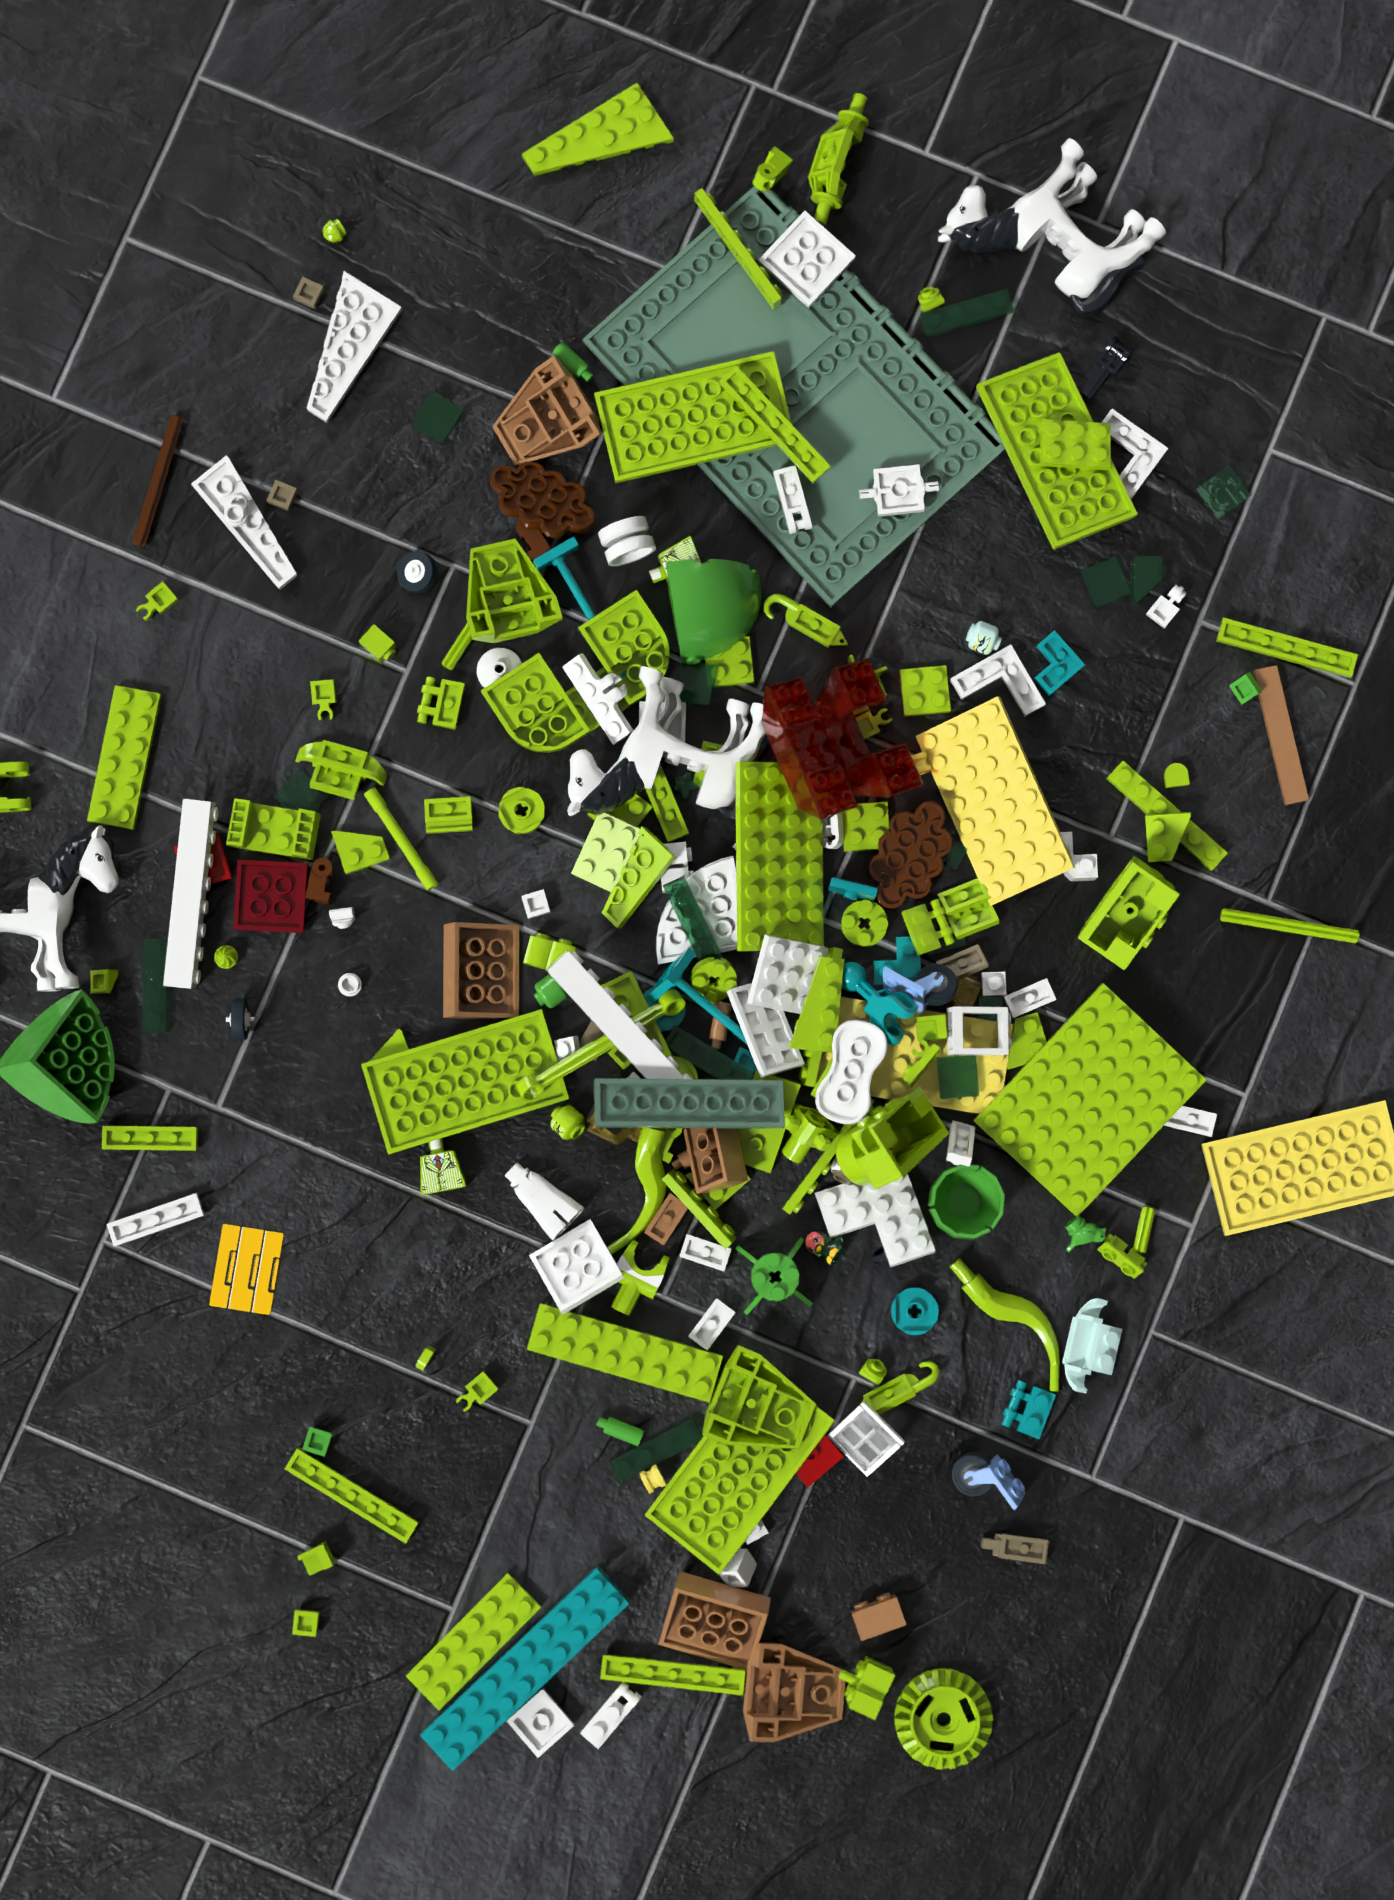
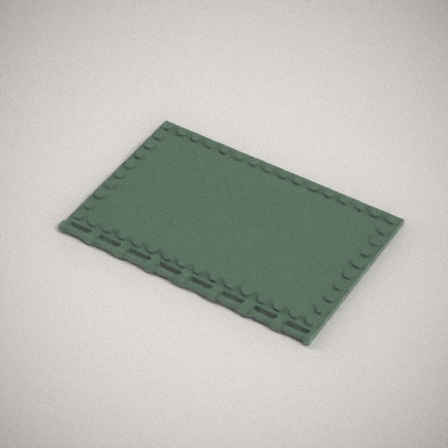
M755 186L725 212L729 219L728 225L732 230L736 229L743 239L741 243L746 249L749 247L756 257L754 261L759 267L761 265L758 263V260L800 216L791 206L788 207L772 189L761 191ZM759 193H763L781 212L779 216L758 196ZM710 225L582 340L623 386L774 351L791 423L831 466L814 484L796 466L812 529L805 530L803 528L796 530L797 533L789 534L773 471L791 467L795 464L778 446L697 465L830 607H833L1006 449L994 424L986 417L987 413L965 395L955 384L954 378L947 371H943L924 351V347L916 338H912L897 323L887 307L880 305L863 287L862 281L853 272L850 273L845 269L840 275L843 280L839 282L836 279L814 304L808 308L767 271L769 275L768 280L772 286L776 284L782 293L781 306L773 310L717 231ZM855 291L870 306L874 313L870 315L852 296L851 292ZM887 324V326L903 341L905 346L902 348L885 331L882 325ZM917 356L937 377L934 381L913 360L914 357ZM946 390H949L968 410L966 414L944 393ZM980 423L1000 445L995 447L975 425ZM919 464L920 474L924 483L938 481L939 491L925 492L924 512L878 517L877 504L874 498L860 499L859 489L873 488V469ZM801 513L793 515L794 521L802 519Z

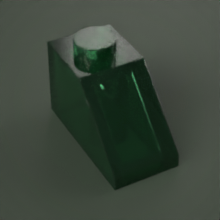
M1134 556L1131 560V606H1136L1160 583L1162 577L1166 576V563H1162V556Z

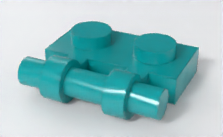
M1018 1380L1015 1389L1012 1388L1010 1393L1012 1398L1008 1408L1004 1409V1419L1001 1425L1010 1428L1013 1419L1019 1421L1017 1431L1040 1439L1056 1395L1032 1386L1030 1394L1024 1393L1027 1383ZM1022 1399L1027 1402L1023 1413L1019 1414L1016 1411Z

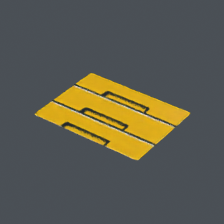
M223 1224L209 1305L270 1315L284 1234Z

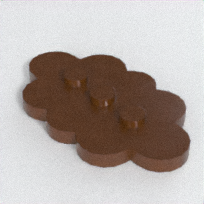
M533 461L524 462L517 469L501 465L492 471L490 486L495 492L500 494L498 504L501 512L510 517H519L521 524L525 527L540 528L543 534L551 538H559L568 530L584 534L593 528L595 514L590 507L585 505L586 491L577 483L566 482L560 472H545L543 466Z
M925 801L916 808L914 813L906 810L897 812L891 818L889 824L890 831L879 838L878 849L880 853L874 855L870 860L869 872L872 878L879 882L876 895L882 906L890 909L897 908L903 904L907 896L914 899L923 898L931 889V878L941 873L944 866L942 856L951 850L953 842L949 831L942 827L945 820V811L939 803Z

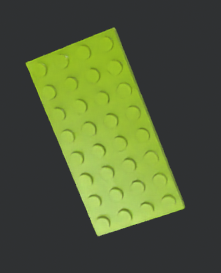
M774 351L594 393L615 483L777 446L719 384V381L737 365L791 423Z
M1060 352L977 384L976 388L1053 550L1137 516L1136 509L1112 460L1108 471L1040 466V422L1042 419L1093 422Z
M735 762L737 951H761L764 935L824 946L822 764Z
M542 1009L361 1064L388 1155L569 1099L563 1077L544 1087L543 1094L533 1101H524L517 1090V1084L522 1078L528 1075L538 1076L558 1063Z
M815 1406L799 1449L726 1445L703 1436L646 1512L645 1516L721 1575L834 1424L835 1420Z

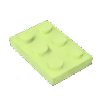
M609 813L597 815L571 874L611 892L613 887L617 886L621 877L622 867L626 866L631 855L629 852L639 838L640 828Z

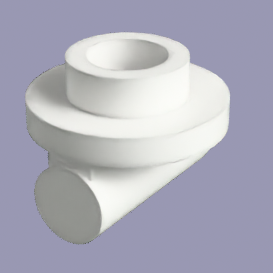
M353 907L329 910L332 925L338 926L340 929L350 927L355 921Z

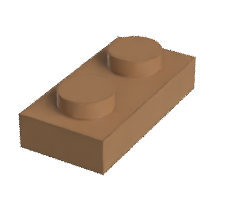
M669 1193L644 1233L664 1245L688 1208L680 1199Z

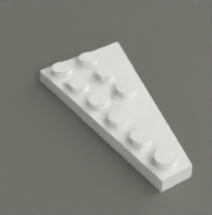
M345 271L343 272L340 291L337 294V302L334 313H332L323 347V354L319 361L316 380L313 384L307 406L309 412L328 423L402 311L401 306Z

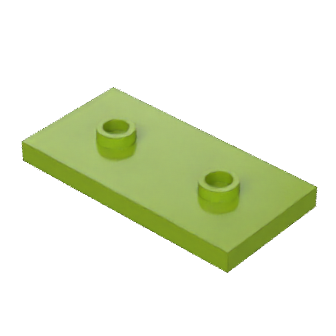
M756 1069L753 1080H783L784 1118L790 1116L801 1084L776 1075L761 1078ZM737 1128L745 1165L771 1173L786 1128Z

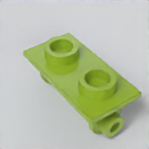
M1109 1234L1104 1240L1105 1242L1097 1248L1105 1259L1115 1263L1124 1274L1134 1279L1144 1271L1143 1269L1147 1265V1262L1144 1261L1145 1258L1131 1248L1126 1254L1124 1250L1128 1245L1116 1235Z

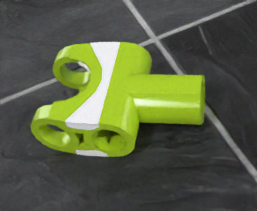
M635 1240L631 1241L617 1263L624 1279L618 1282L622 1285L611 1305L612 1308L628 1316L631 1315L640 1294L653 1300L669 1261V1257L664 1255L660 1264H657L655 1268L651 1270L640 1269L634 1259V1251L638 1245V1242Z

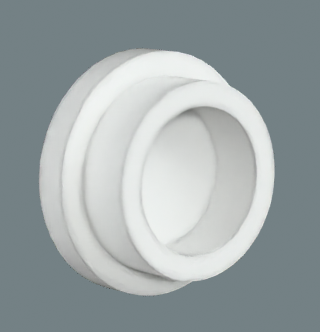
M230 504L224 511V519L230 526H241L247 519V511L241 504Z
M347 973L339 979L338 988L343 995L352 997L360 992L362 982L357 975Z

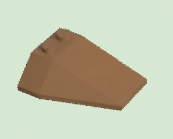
M552 356L535 368L492 426L516 466L524 462L535 461L584 447L601 435L598 416L575 377L556 356Z
M758 1643L747 1663L743 1713L749 1740L751 1742H776L842 1720L845 1681L838 1678L841 1669L783 1644Z

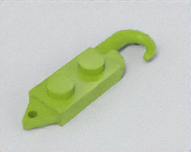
M773 594L766 599L764 612L770 619L774 618V615L770 612V606L772 603L778 602L788 608L785 619L789 626L827 648L830 646L848 645L840 631L841 627L806 606L782 594Z
M931 1361L922 1362L919 1364L920 1368L929 1367L932 1369V1373L919 1381L912 1374H902L863 1395L864 1399L862 1402L865 1401L878 1415H881L916 1396V1393L935 1383L939 1377V1367Z

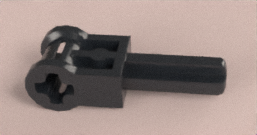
M1114 336L1096 360L1095 365L1098 367L1080 390L1081 395L1091 399L1109 375L1112 377L1116 375L1134 349L1126 347L1118 341L1117 336Z

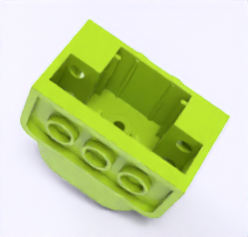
M1134 856L1115 879L1079 933L1078 939L1125 970L1142 946L1146 948L1154 938V929H1160L1166 922L1169 914L1167 911L1180 893L1157 870Z
M918 1086L905 1097L894 1098L884 1107H881V1105L875 1107L869 1112L870 1116H866L857 1122L855 1126L848 1129L837 1142L836 1157L841 1171L851 1182L861 1186L871 1184L873 1189H877L903 1178L949 1132L920 1086Z

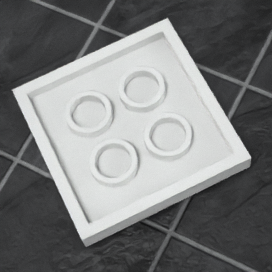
M804 211L763 254L758 263L810 308L855 260L856 255Z
M764 935L747 1003L801 1014L802 1005L807 997L819 957H826L829 948Z
M591 1219L529 1255L562 1314L567 1313L624 1279Z

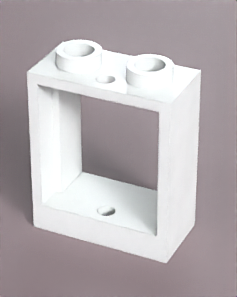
M1008 1007L947 1008V1055H1008L1012 1044L1011 1037L1008 1036V1027L1011 1025V1015L1008 1013ZM963 1014H997L998 1048H963Z

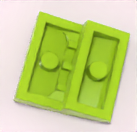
M978 878L938 894L941 906L945 908V916L950 927L952 926L953 935L956 940L999 924V918L993 905L990 906L988 902L990 899L985 885L979 882Z

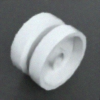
M634 516L612 523L598 532L601 545L608 547L605 551V556L609 566H620L637 561L656 550L653 537L645 535L649 531L646 517Z

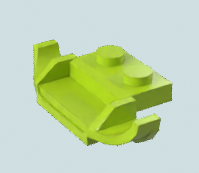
M326 740L302 746L295 760L298 763L300 761L312 762L313 767H315L309 784L310 788L355 800L361 780L366 781L369 778L384 786L387 779V774L383 767L368 752Z

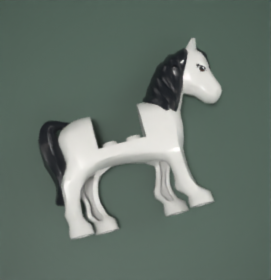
M1071 138L1067 139L1061 146L1062 161L1055 172L1040 187L1019 198L1007 210L988 216L985 208L986 195L983 188L973 185L964 189L957 205L942 217V228L938 231L943 234L938 238V241H952L962 250L975 253L1002 251L1007 248H1017L1024 252L1045 233L1049 242L1053 245L1057 244L1063 250L1064 256L1071 261L1057 277L1055 285L1071 298L1074 309L1080 316H1093L1104 311L1117 297L1128 276L1143 268L1144 259L1142 254L1150 251L1154 243L1166 234L1165 228L1157 219L1151 217L1145 221L1133 209L1124 216V227L1120 235L1106 247L1097 245L1081 232L1064 209L1081 203L1087 198L1088 186L1097 180V175L1084 162L1080 163L1077 168L1075 167L1076 162L1083 157L1084 152L1080 145ZM1075 176L1071 188L1065 193L1058 195L1062 186ZM1143 230L1142 235L1138 237V233Z
M642 666L639 678L646 688L644 710L638 726L623 746L618 761L604 774L597 767L593 755L586 749L576 751L570 758V779L563 793L565 801L569 804L567 809L568 815H575L579 811L594 815L613 812L616 808L632 799L636 793L642 792L644 788L651 789L661 758L663 757L665 762L678 766L679 763L688 765V770L698 773L701 770L705 771L696 804L716 809L728 821L736 822L735 762H760L767 753L769 747L762 740L768 733V724L773 716L774 709L760 703H752L750 709V705L747 703L728 699L726 710L730 715L731 724L728 739L718 751H703L667 732L671 722L681 713L683 704L679 695L683 691L684 684L677 680L663 677V673L656 669ZM664 701V706H663L662 712H661V714L658 716V714H659V709H660V707H661L662 702ZM750 710L753 723L748 736L744 740L745 734L750 728V721L747 719ZM731 803H733V807L731 809L726 808Z
M101 825L97 826L92 833L81 836L75 835L69 841L60 845L39 877L30 879L28 887V912L25 909H13L12 914H8L0 910V932L28 935L38 940V951L31 965V971L37 977V991L53 992L61 991V989L79 988L78 977L71 973L66 966L62 947L63 932L68 927L74 910L73 899L78 882L81 877L86 878L99 891L105 893L112 892L119 884V877L113 862L114 842L104 836L105 829Z

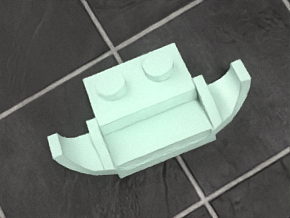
M1095 1298L1088 1301L1079 1310L1076 1317L1072 1318L1062 1363H1064L1066 1378L1070 1386L1077 1392L1086 1394L1085 1375H1091V1371L1112 1375L1122 1329L1102 1324L1103 1319H1100L1099 1315L1101 1309L1107 1305V1300Z

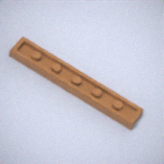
M1277 665L1254 670V679L1262 689L1258 696L1284 805L1308 801L1307 789Z

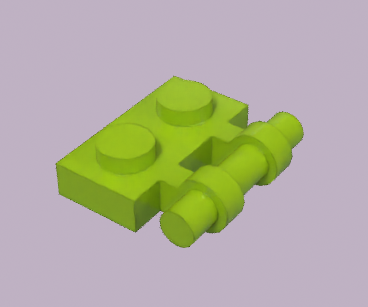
M426 677L425 685H422L421 693H423L421 705H418L417 713H419L417 722L426 724L427 717L431 715L434 716L432 723L434 726L456 730L465 683L442 679L440 688L434 687L435 678ZM432 695L438 696L436 708L430 707Z
M939 899L930 902L933 909L931 912L927 911L925 904L901 912L917 956L941 948L938 940L940 938H944L946 946L955 943L952 935L954 931L952 926L949 927L945 917V908L941 906ZM936 918L940 931L935 932L931 919Z

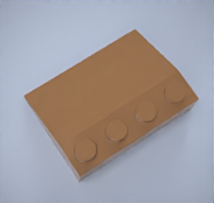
M464 922L444 924L443 1018L511 1019L519 1016V925Z
M679 1571L658 1645L747 1670V1663L760 1641L768 1616L771 1598Z

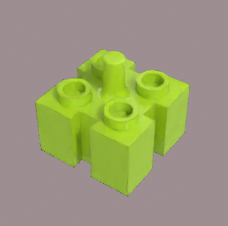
M865 1656L864 1661L859 1660L854 1672L856 1675L841 1669L838 1678L849 1683L844 1694L848 1707L875 1720L895 1674L892 1667Z

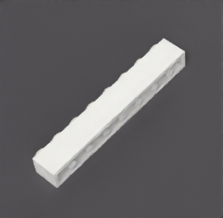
M183 799L163 986L193 989L196 988V984L200 983L201 971L198 970V964L203 958V947H200L201 938H204L206 933V924H203V917L208 912V901L205 899L206 891H209L211 886L208 870L213 865V854H210L211 844L214 845L216 839V831L213 830V823L218 818V807H215L216 802Z
M566 950L546 969L645 1079H691L687 1073L682 1075L676 1069L679 1065L671 1056L666 1058L660 1052L663 1047L654 1038L651 1041L645 1035L647 1030L639 1021L634 1023L629 1018L632 1013L623 1004L620 1006L616 1004L613 1000L616 997L607 986L602 988L597 983L599 977L591 969L586 971L581 964L584 961L575 951L570 953Z

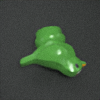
M1079 1215L1073 1217L1065 1225L1067 1233L1071 1235V1242L1066 1248L1067 1252H1070L1077 1245L1102 1242L1106 1237V1228H1098L1093 1223H1086L1085 1219Z

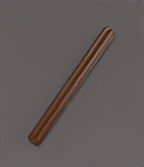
M178 415L170 416L133 537V544L140 547L146 546L184 420Z

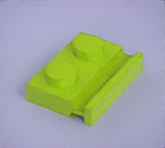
M471 796L424 799L426 834L473 831Z

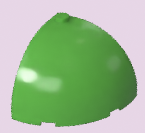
M696 559L666 563L669 597L681 663H687L688 665L697 664L700 660L712 658L722 652L732 649V646L742 641L753 627L760 610L761 583L758 572L755 569L750 570L749 565L741 562L723 559H709L705 563L697 564Z
M83 990L75 991L63 997L40 1014L16 1038L0 1059V1076L19 1093L45 1110L71 1121L90 1124L99 1121L108 1104L110 1085L114 1081L115 1063L107 1026L104 1027L98 1015L100 1014L98 1008Z

